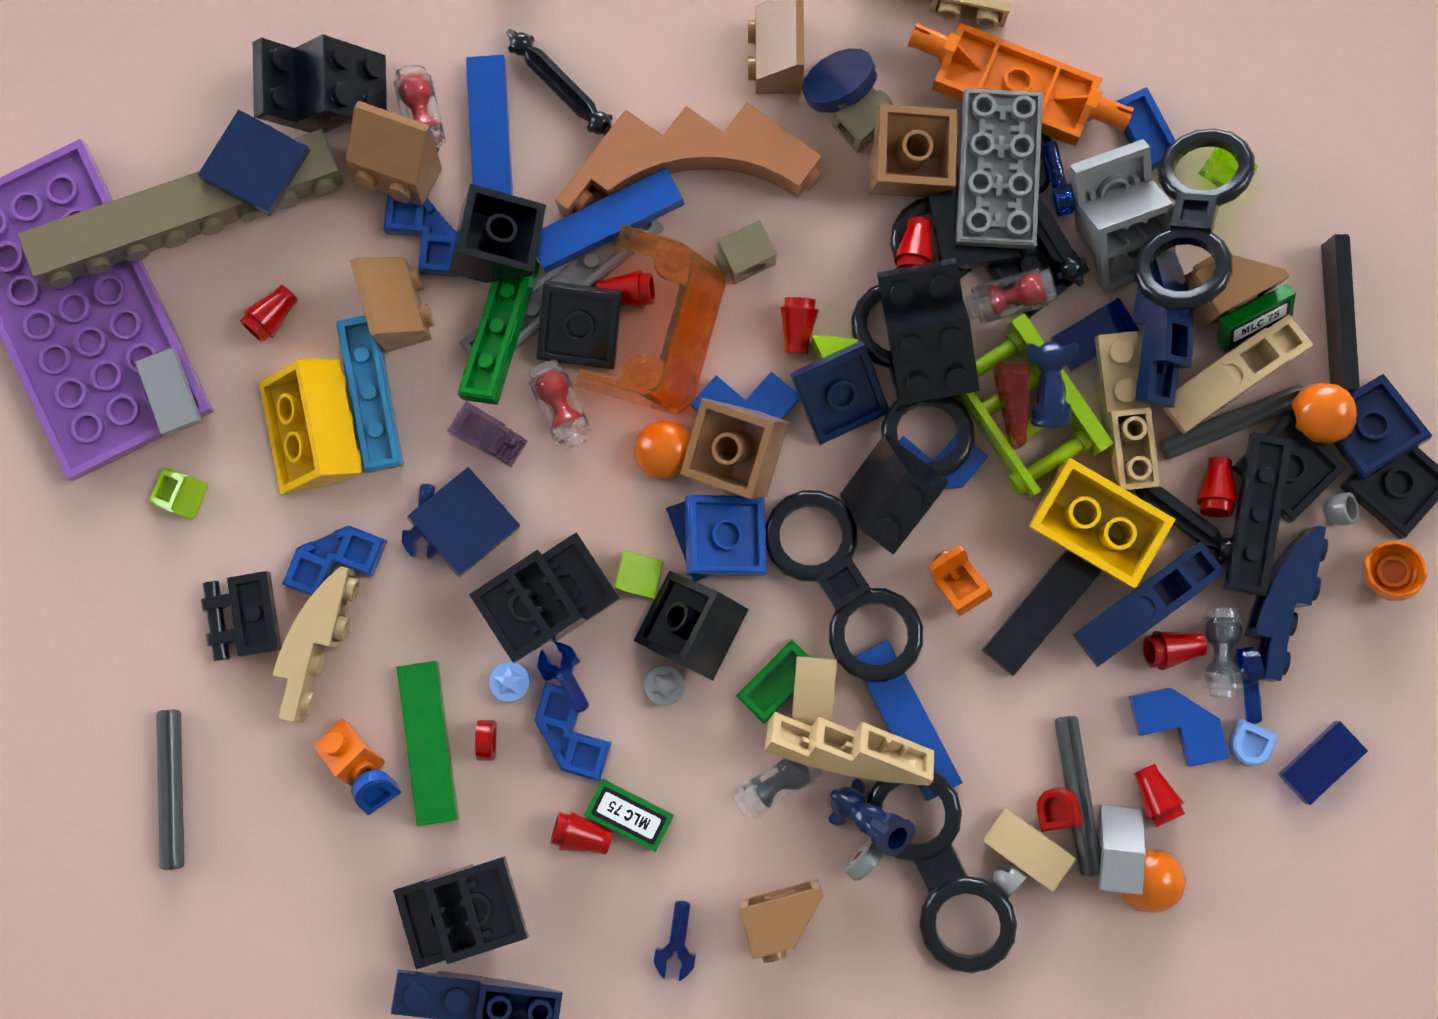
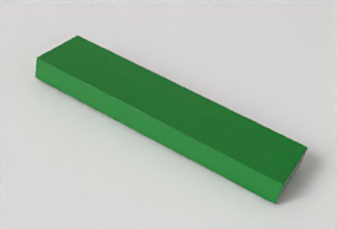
M537 259L532 276L492 282L457 393L462 400L498 405L539 272L540 264Z
M438 661L397 666L417 826L459 820Z

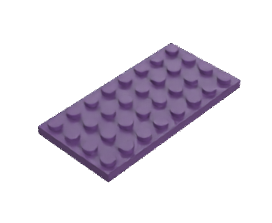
M81 139L0 177V337L65 477L70 481H75L164 437L160 433L135 361L169 348L176 349L201 418L214 412L142 260L134 262L125 260L111 265V269L105 273L98 275L86 274L74 278L71 284L62 288L48 287L45 289L32 275L18 233L113 201L87 144Z

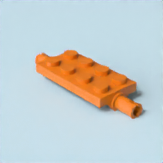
M959 22L955 34L950 32L949 36L916 23L907 47H913L940 58L939 62L942 64L931 90L962 101L964 88L1043 92L1041 133L1076 146L1086 121L1090 122L1091 119H1095L1124 132L1134 110L1131 106L1128 107L1101 96L1103 92L1098 89L1103 78Z

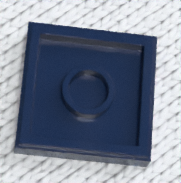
M238 109L198 173V176L204 182L271 216L310 150L307 145Z
M862 341L790 373L816 441L820 445L884 416L889 409L866 345Z
M1383 373L1358 390L1350 393L1357 408V422L1353 431L1345 439L1333 444L1361 481L1426 443L1433 435Z
M469 467L407 516L408 521L459 578L520 528V524Z

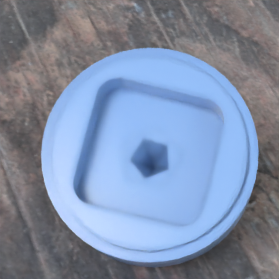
M504 662L496 666L489 679L490 689L494 696L506 702L522 699L529 691L531 684L530 675L526 668L521 664Z

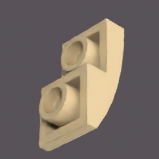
M796 656L792 719L812 726L818 717L832 722L837 659Z
M1008 808L1003 810L982 840L1052 892H1055L1077 861V858Z

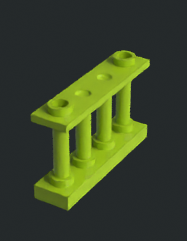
M1023 313L1012 320L1005 329L1008 334L1006 336L1007 341L977 359L976 367L978 377H980L1012 355L1016 354L1019 356L1022 354L1030 366L1028 373L983 403L975 392L956 396L966 407L1010 474L1007 476V479L1014 491L1020 496L1024 494L1029 500L1041 492V489L1035 482L1036 480L1081 451L1084 453L1089 452L1092 458L1113 445L1114 442L1066 372L1062 369L1061 375L1066 389L1065 399L1071 405L1070 426L1075 431L1072 433L1073 438L1026 468L1013 448L1044 428L1033 426L1030 422L1032 418H1030L1006 435H1003L991 417L1035 388L1041 374L1036 365L1029 361L1026 355V346L1029 343L1040 346L1045 342L1026 314Z

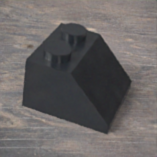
M470 184L461 208L448 273L484 283L532 276L546 204Z
M885 433L840 493V496L861 531L894 555L940 496L949 480Z
M669 571L634 642L713 681L749 609L716 590Z

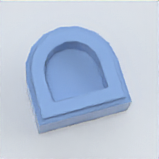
M1238 719L1230 737V753L1241 764L1249 766L1261 765L1268 761L1272 755L1279 735L1243 719Z

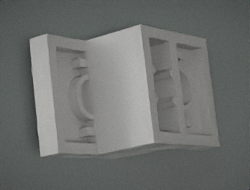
M1144 139L1070 165L1075 227L1095 253L1097 283L1103 292L1134 282V262L1141 247L1156 234L1170 229L1174 210L1173 203L1152 180L1151 150ZM1175 246L1166 249L1167 251L1176 254Z

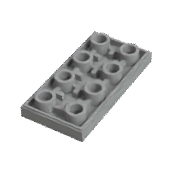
M964 88L962 96L956 245L1035 249L1037 246L1043 92Z

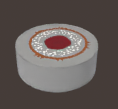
M871 840L867 841L851 855L843 870L854 881L861 880L878 864L882 857V852Z

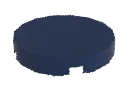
M853 48L835 52L822 59L809 71L803 81L802 92L810 108L817 112L833 113L839 111L837 106L846 102L848 106L859 102L869 93L876 82L875 63L868 52Z

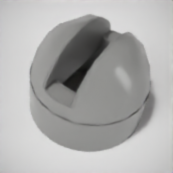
M1348 492L1330 497L1324 504L1326 519L1337 525L1355 524L1359 518V508L1355 496Z
M1004 863L998 867V870L994 871L993 885L1000 888L1009 899L1028 877V874L1013 863Z

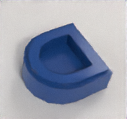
M372 770L361 774L354 780L351 786V793L356 804L367 815H370L401 793L397 782L382 770Z

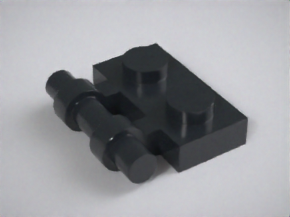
M262 571L227 578L229 594L223 595L220 592L219 581L203 583L205 598L201 599L202 611L207 612L210 633L206 634L207 646L212 647L214 662L230 659L228 644L236 642L238 656L240 657L281 650L270 572ZM231 607L234 629L226 630L223 609Z

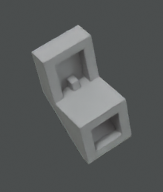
M1100 805L1098 841L1099 846L1102 848L1098 889L1101 891L1143 895L1146 850L1142 809Z

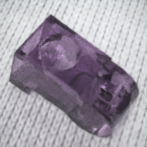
M465 401L447 430L449 435L465 442L509 468L513 467L528 442L525 438L507 428L504 423L468 401Z

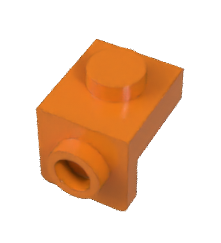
M958 545L952 550L942 551L928 565L933 583L958 617L992 597L990 587L970 563L967 552L962 545Z
M342 718L313 746L334 776L350 786L361 774L367 771L378 770L385 763L381 755L371 750L353 726Z

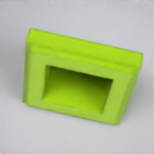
M814 335L811 338V346L818 360L859 342L858 339Z
M163 467L148 503L183 517L194 519L208 485L205 482Z
M624 550L614 589L628 594L655 599L663 561Z

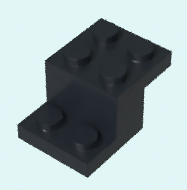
M324 34L295 48L262 37L252 42L254 118L309 133L322 129L325 133L347 123L352 125L354 107L358 101L387 110L386 55Z
M956 258L878 272L877 278L900 405L980 391L970 320L963 301Z
M577 532L544 554L537 549L469 594L513 663L518 662L548 641L555 643L620 600V597Z
M505 856L475 866L473 864L393 890L416 970L445 960L447 964L529 937Z

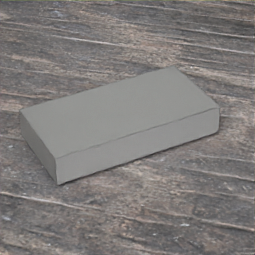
M169 348L135 361L162 435L168 436L202 423L176 349Z

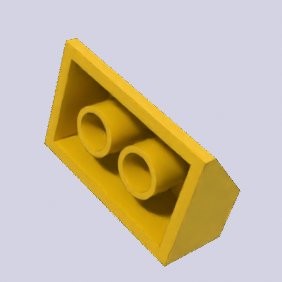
M298 359L259 382L280 495L341 483L362 473L360 465L361 455L357 449L353 430V415L349 410L345 390L346 380L342 373L339 359Z
M1069 458L1060 465L1044 492L1029 528L1129 587L1136 589L1176 519L1074 459Z

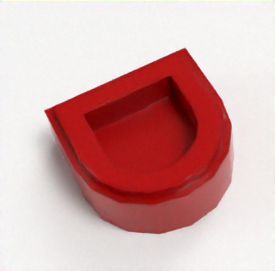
M478 720L475 732L477 761H492L496 758L497 722L495 720Z
M1055 787L1044 791L1039 796L1037 815L1041 832L1084 825L1079 802L1070 790L1064 787Z

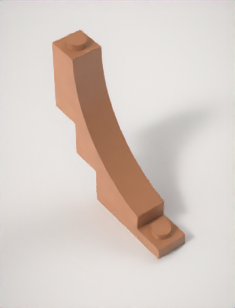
M747 102L724 132L685 106L663 136L625 109L555 201L559 212L567 217L591 205L594 199V194H592L594 191L605 198L666 167L670 174L701 169L744 173L777 185L798 198L805 188L810 191L820 179L823 173L820 170L822 155Z

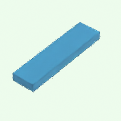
M365 315L336 321L363 472L371 473L404 466L383 348L370 335Z

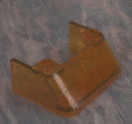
M622 224L615 247L654 258L653 263L657 274L667 281L680 284L660 358L643 354L631 357L622 369L620 380L580 369L575 386L665 413L680 414L690 407L695 398L725 289V277L720 268L684 243Z

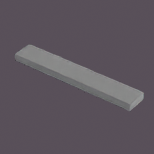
M655 219L538 278L535 281L515 350L539 331L543 283L545 280L594 287L597 281L603 280L664 230L662 224ZM478 328L459 342L468 355L470 354Z

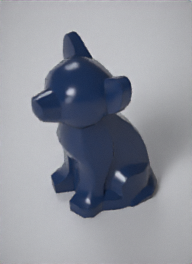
M1046 342L1040 346L1032 343L1027 344L1026 355L1029 361L1034 363L1041 371L1036 385V405L1033 406L1032 420L1030 421L1033 426L1055 428L1071 424V405L1065 399L1066 389L1061 370L1066 364L1074 361L1079 353V345L1077 343H1070L1066 346L1057 342Z
M858 778L853 780L851 787H842L831 792V807L833 813L829 816L831 824L840 826L849 820H853L857 828L871 837L872 843L881 852L889 856L900 854L912 841L915 833L914 824L909 819H904L893 813L887 814L878 806L865 803L866 787Z

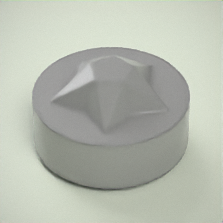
M662 665L655 667L648 673L645 679V692L654 703L671 705L677 702L683 695L685 689L684 678L674 667Z

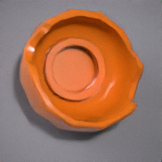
M1315 383L1299 391L1291 404V409L1295 411L1296 428L1302 431L1312 442L1332 444L1345 439L1353 431L1357 422V408L1353 397L1346 389L1337 384Z
M665 420L646 426L638 434L633 451L638 467L647 476L654 479L669 480L676 478L680 475L692 433L681 423Z
M1396 540L1375 546L1366 556L1362 568L1365 585L1376 596L1388 601H1404L1413 597L1420 591L1428 576L1423 556L1412 545Z
M1153 849L1146 850L1143 895L1121 893L1124 901L1136 911L1158 913L1172 908L1181 900L1186 884V878L1180 862L1169 852Z

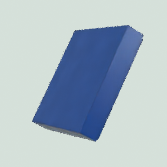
M687 495L685 497L687 575H767L764 497L752 500L743 496Z

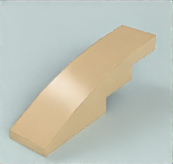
M777 712L768 721L765 752L802 765L846 776L889 783L930 786L933 782L934 750L862 722L853 731L818 717L814 724L809 726Z

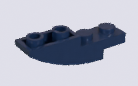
M1164 250L1156 257L1151 267V275L1154 281L1165 289L1176 292L1189 291L1183 269L1176 254ZM1137 287L1133 323L1144 326L1135 401L1161 408H1174L1179 368H1192V309L1172 310L1157 306L1143 296Z
M1315 526L1304 530L1296 537L1272 566L1267 596H1256L1245 632L1246 637L1260 639L1253 674L1254 679L1267 682L1281 681L1282 675H1286L1291 661L1290 652H1287L1289 636L1294 635L1298 624V614L1294 612L1295 607L1312 606V602L1317 599L1320 593L1321 579L1317 575L1319 564L1325 559L1328 551V540L1324 538L1326 527Z
M1200 541L1075 632L1073 637L1096 667H1098L1226 573V571L1204 543Z
M397 969L391 1014L432 1019H559L563 993L562 991L489 977L444 971L427 973Z

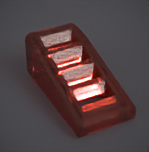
M999 362L993 369V376L1008 442L1014 450H1019L1027 442L1031 367L1029 364Z

